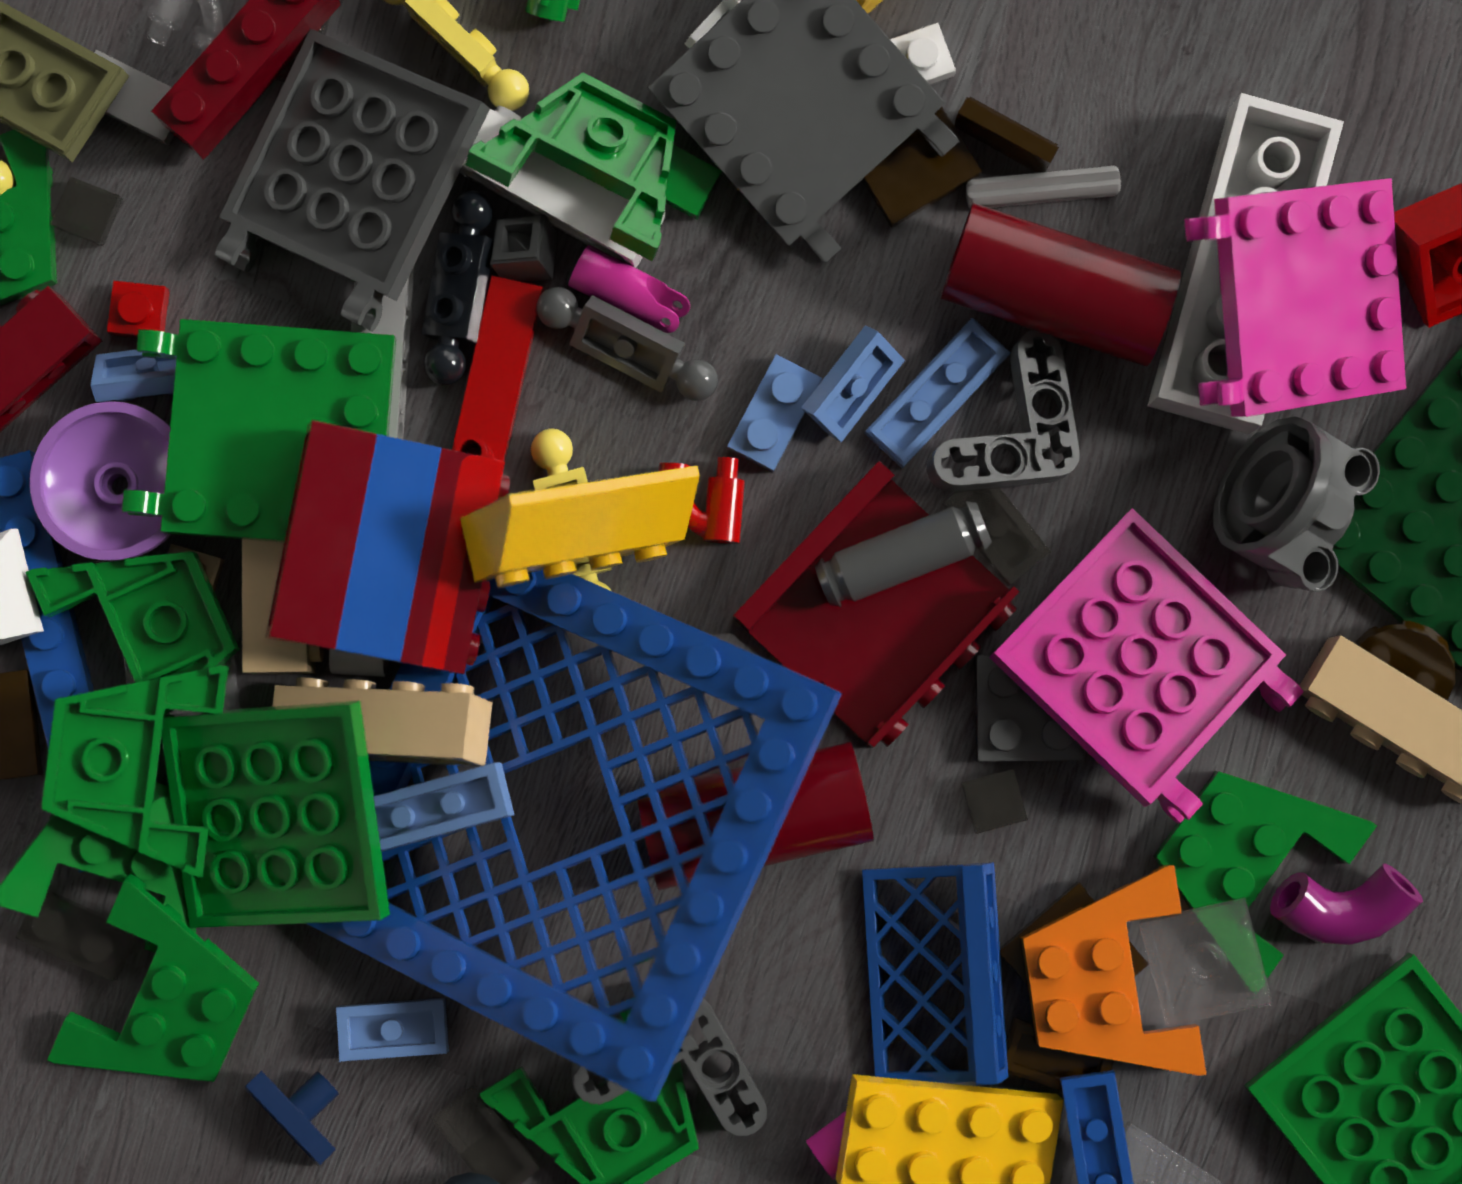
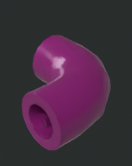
M1384 863L1363 884L1356 889L1346 892L1331 891L1318 884L1305 873H1295L1284 880L1277 888L1271 900L1270 911L1276 919L1291 930L1318 943L1352 945L1380 937L1405 920L1423 902V899L1407 878L1392 866Z

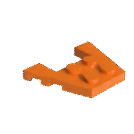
M1175 865L1161 866L1153 870L1152 873L1117 888L1085 907H1080L1021 937L1036 1044L1039 1047L1197 1076L1207 1075L1198 1025L1191 1024L1143 1031L1127 922L1182 913Z

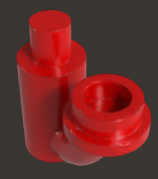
M718 457L716 477L708 478L706 512L701 511L693 503L688 528L696 535L703 537L705 542L740 544L745 480L737 478L739 461L737 458ZM663 462L659 463V472L691 466L682 463Z

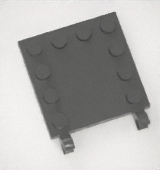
M742 0L648 87L649 91L788 246L801 236L825 263L842 248L817 220L914 131L918 130L940 157L945 155L959 142L954 133L934 114L946 102L856 0Z
M310 29L219 218L231 225L219 242L215 257L248 272L256 259L257 237H260L348 278L357 284L344 303L340 316L373 332L382 315L383 296L395 301L398 300L490 108L477 99Z

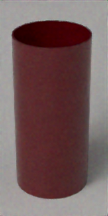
M972 203L946 278L941 299L1147 367L1157 351L1171 315L1180 283L1181 271Z
M851 742L816 750L764 866L874 841L865 790ZM743 766L730 769L735 783ZM721 771L694 778L702 805L728 795ZM684 782L659 792L667 818L693 809ZM649 796L637 800L642 827L645 828L657 823ZM724 807L706 814L712 833ZM696 818L671 828L679 855L705 845ZM661 832L645 837L651 866L670 859ZM701 857L683 864L689 884ZM673 868L654 875L658 891L679 886Z

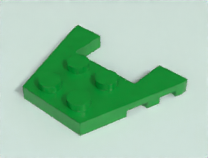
M583 72L536 104L535 110L521 120L512 119L500 127L499 134L488 142L484 143L481 140L473 145L468 152L465 165L509 187L532 152H536L556 162L558 165L629 200L613 226L609 240L653 261L661 241L662 233H660L665 211V191L670 172L676 120Z
M14 129L0 134L2 147L17 182L15 187L7 189L0 195V306L23 298L34 290H43L47 286L51 287L57 284L55 222L51 215L50 188L53 187L52 168L49 166V149Z
M193 551L126 558L122 561L95 564L92 562L72 564V566L50 569L46 567L36 568L26 572L44 616L51 618L98 596L135 683L224 665L240 650L200 558ZM165 709L164 716L169 715L175 709Z
M219 665L55 699L41 809L106 838L113 839L156 860L165 862L192 876L203 877L209 828L153 822L151 815L165 709L212 714L223 712L229 666Z
M1215 771L1197 795L1203 803L1202 806L1190 819L1184 818L1181 823L1175 825L1153 857L1160 866L1175 865L1178 892L1205 926L1221 953L1226 956L1234 967L1245 987L1257 993L1284 954L1241 923L1240 919L1303 833L1344 864H1350L1377 825L1372 821L1220 771Z
M157 782L155 783L151 815L153 822L174 824L169 786ZM54 814L49 817V821L33 842L25 848L15 861L16 864L0 883L1 907L38 917L58 863L121 883L124 882L129 874H132L147 885L145 890L160 894V903L164 906L167 903L182 915L181 921L190 928L180 869ZM190 928L193 932L196 933V928ZM146 941L144 949L156 953L158 946Z
M129 874L122 884L106 923L154 943L158 948L121 1033L70 1011L64 1019L47 1060L55 1064L214 1082L223 1066L259 982L208 938L205 941L181 921L182 915L168 903L165 906L162 905L145 890L147 885L141 879Z
M632 1009L620 1013L625 1022ZM680 1061L672 1065L656 1101H648L628 1090L602 1104H590L578 1097L554 1113H551L523 1066L487 1087L479 1094L487 1105L492 1109L495 1108L514 1124V1128L527 1139L534 1141L555 1159L554 1162L580 1184H643L699 1149Z

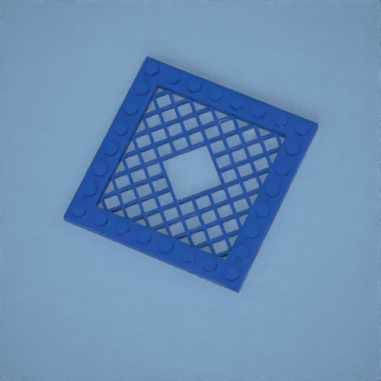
M543 570L528 573L529 581L500 588L497 587L495 579L486 580L490 581L487 606L483 613L476 612L473 633L479 634L480 632L486 653L477 656L473 666L466 664L465 674H452L449 671L401 663L393 682L419 683L425 685L424 691L441 692V685L443 683H456L458 681V684L470 686L466 672L490 662L497 687L477 696L487 701L501 697L508 722L489 729L488 741L512 732L519 754L518 758L502 764L504 774L591 739L622 837L531 873L528 872L511 816L501 819L507 842L483 851L476 826L467 828L466 832L473 855L452 864L449 863L442 838L459 831L381 852L383 862L399 856L406 880L405 883L387 889L388 900L409 892L416 916L389 903L390 915L382 920L306 924L648 1101H656L842 694L837 690L574 574L545 579ZM495 599L508 604L488 613ZM522 611L553 625L529 635ZM512 615L520 639L496 648L488 624ZM567 631L598 646L574 655ZM557 635L565 659L540 669L533 644ZM523 649L531 673L507 683L499 658ZM612 651L644 666L620 676ZM602 655L610 680L586 690L578 665ZM568 669L576 694L552 704L544 679ZM658 672L690 686V688L666 697ZM649 676L657 701L631 711L623 686ZM534 683L542 708L518 718L510 693ZM614 690L622 715L597 725L589 700ZM704 693L738 709L713 718ZM695 697L703 723L678 732L670 706ZM580 704L588 729L563 739L555 713ZM660 711L669 737L643 747L635 721ZM752 715L764 719L759 733ZM546 718L553 743L529 753L521 727ZM743 718L751 744L725 754L716 728ZM626 725L634 751L608 760L601 734ZM707 732L716 758L690 768L681 742ZM489 745L487 746L485 765L494 763ZM672 746L680 773L655 782L647 756ZM747 757L735 783L729 764ZM637 760L645 787L620 796L612 770ZM369 761L373 795L377 796L406 788L411 777L414 785L425 782L421 768L431 764ZM446 765L449 775L459 773L457 765ZM719 768L728 795L702 805L694 778ZM684 782L693 809L667 818L659 792ZM649 796L657 823L632 832L624 805ZM724 807L712 833L706 814ZM696 818L705 845L679 855L671 828ZM661 832L670 859L644 869L636 841ZM432 843L440 869L416 878L409 852ZM626 846L635 873L609 882L601 855ZM511 851L519 877L495 887L487 860ZM701 857L689 884L683 864ZM591 860L599 887L574 896L566 869ZM477 865L485 891L461 900L453 874ZM673 868L682 896L656 905L647 878ZM556 873L565 900L540 909L532 882ZM443 878L450 905L427 914L419 887ZM638 882L646 910L621 919L613 891ZM522 887L530 914L506 923L498 896ZM603 896L611 923L586 933L578 905ZM488 900L496 927L472 936L464 909ZM678 908L667 934H665L660 914ZM568 909L576 937L551 946L543 919ZM454 914L461 939L431 924V922ZM650 918L658 947L633 956L624 928ZM533 923L541 951L517 959L509 932ZM614 932L623 960L598 969L589 942ZM499 936L506 961L475 945ZM579 946L588 974L563 983L555 955ZM655 958L642 985L636 965ZM545 960L552 985L521 970V968ZM626 969L635 997L610 1007L601 979ZM591 983L599 1009L567 992ZM632 1009L626 1022L614 1017L616 1014Z

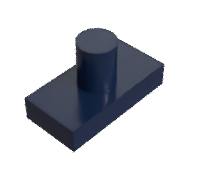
M262 1071L245 1086V1090L318 1167L336 1150L311 1123L339 1095L337 1090L318 1071L289 1098Z

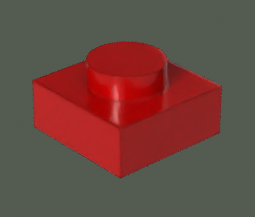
M113 280L107 333L112 336L138 338V330L165 332L170 290L166 286Z

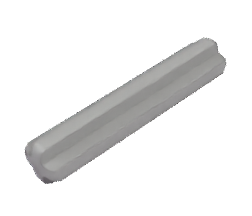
M1104 166L971 179L966 185V199L969 208H971L972 203L988 208L1111 197L1116 196L1121 189V176L1118 167Z

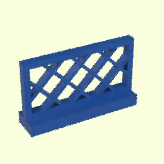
M994 862L862 870L875 1077L938 1083L976 1082V1085L999 1084L1008 1078ZM956 876L957 900L944 913L923 893L937 877ZM907 878L925 879L918 887H916ZM895 879L911 894L894 915L878 902L877 880ZM917 900L939 920L922 941L899 921ZM957 911L959 914V926L951 919ZM879 915L887 922L881 930ZM944 926L960 939L961 954L949 967L926 947ZM892 928L915 948L897 969L882 955L881 941ZM920 953L942 973V976L925 995L903 975ZM961 964L963 980L954 973ZM883 969L890 975L885 983L883 982ZM947 980L952 982L964 994L965 1008L953 1021L930 1001ZM896 981L918 1001L901 1022L885 1008L884 995ZM923 1008L946 1028L929 1049L906 1028ZM964 1019L966 1020V1034L958 1027ZM886 1023L894 1029L888 1037ZM951 1033L967 1048L969 1069L950 1070L934 1055ZM899 1035L921 1055V1058L909 1071H889L888 1047ZM926 1062H929L936 1070L920 1069Z

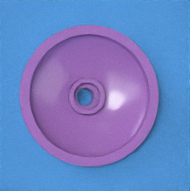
M116 401L89 404L61 418L43 437L34 455L30 472L31 499L36 514L47 532L68 550L100 561H122L126 558L139 557L162 544L171 535L161 532L162 517L128 515V512H122L123 494L115 495L112 490V484L116 478L124 476L128 481L127 490L164 494L170 426L157 415L142 407Z

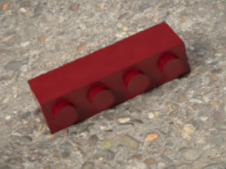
M249 0L156 104L151 112L164 127L204 160L299 53L310 29L318 31L341 5L340 1Z
M49 286L42 291L38 289L26 295L17 304V313L3 326L0 325V432L103 342L64 297Z

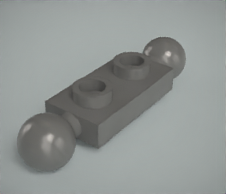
M562 287L549 288L540 295L536 306L539 319L543 324L553 329H562L567 326L574 328L575 331L569 345L661 393L669 383L670 378L676 381L679 392L685 398L692 401L705 400L715 392L718 385V376L710 363L701 359H693L687 362L679 359L686 343L593 295L584 305L583 309L578 307L577 299L573 293Z

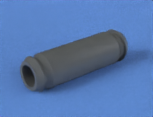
M966 501L967 506L964 508L949 507L837 551L829 561L825 562L821 558L815 565V569L828 603L831 606L841 607V601L843 600L858 601L971 557L979 547L983 546L986 551L992 540L977 503Z

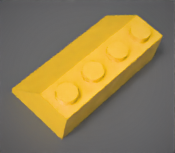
M698 466L512 494L460 518L474 581L495 579L497 587L500 588L529 581L528 573L543 570L544 578L551 579L577 572L575 564L589 562L591 571H596L622 564L621 556L635 554L636 563L667 556V546L685 540L700 477Z

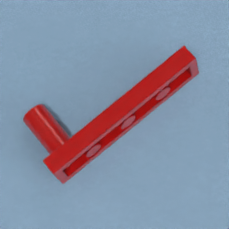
M491 276L452 450L506 462L538 319L537 301L544 292L543 286Z

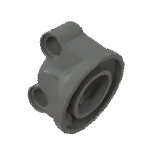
M1294 416L1275 420L1248 440L1235 455L1222 477L1214 502V530L1222 545L1264 568L1275 584L1314 592L1325 591L1333 584L1338 573V559L1332 548L1344 535L1351 523L1354 513L1355 495L1367 494L1377 484L1380 474L1378 459L1371 450L1363 447H1350L1315 424Z

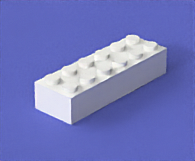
M1241 93L1228 110L1199 217L1215 215L1214 199L1326 186L1344 121ZM1217 239L1194 240L1190 248L1147 406L1250 434L1262 426L1265 414L1231 417L1230 405L1219 406L1218 403L1200 405L1198 384L1228 379Z

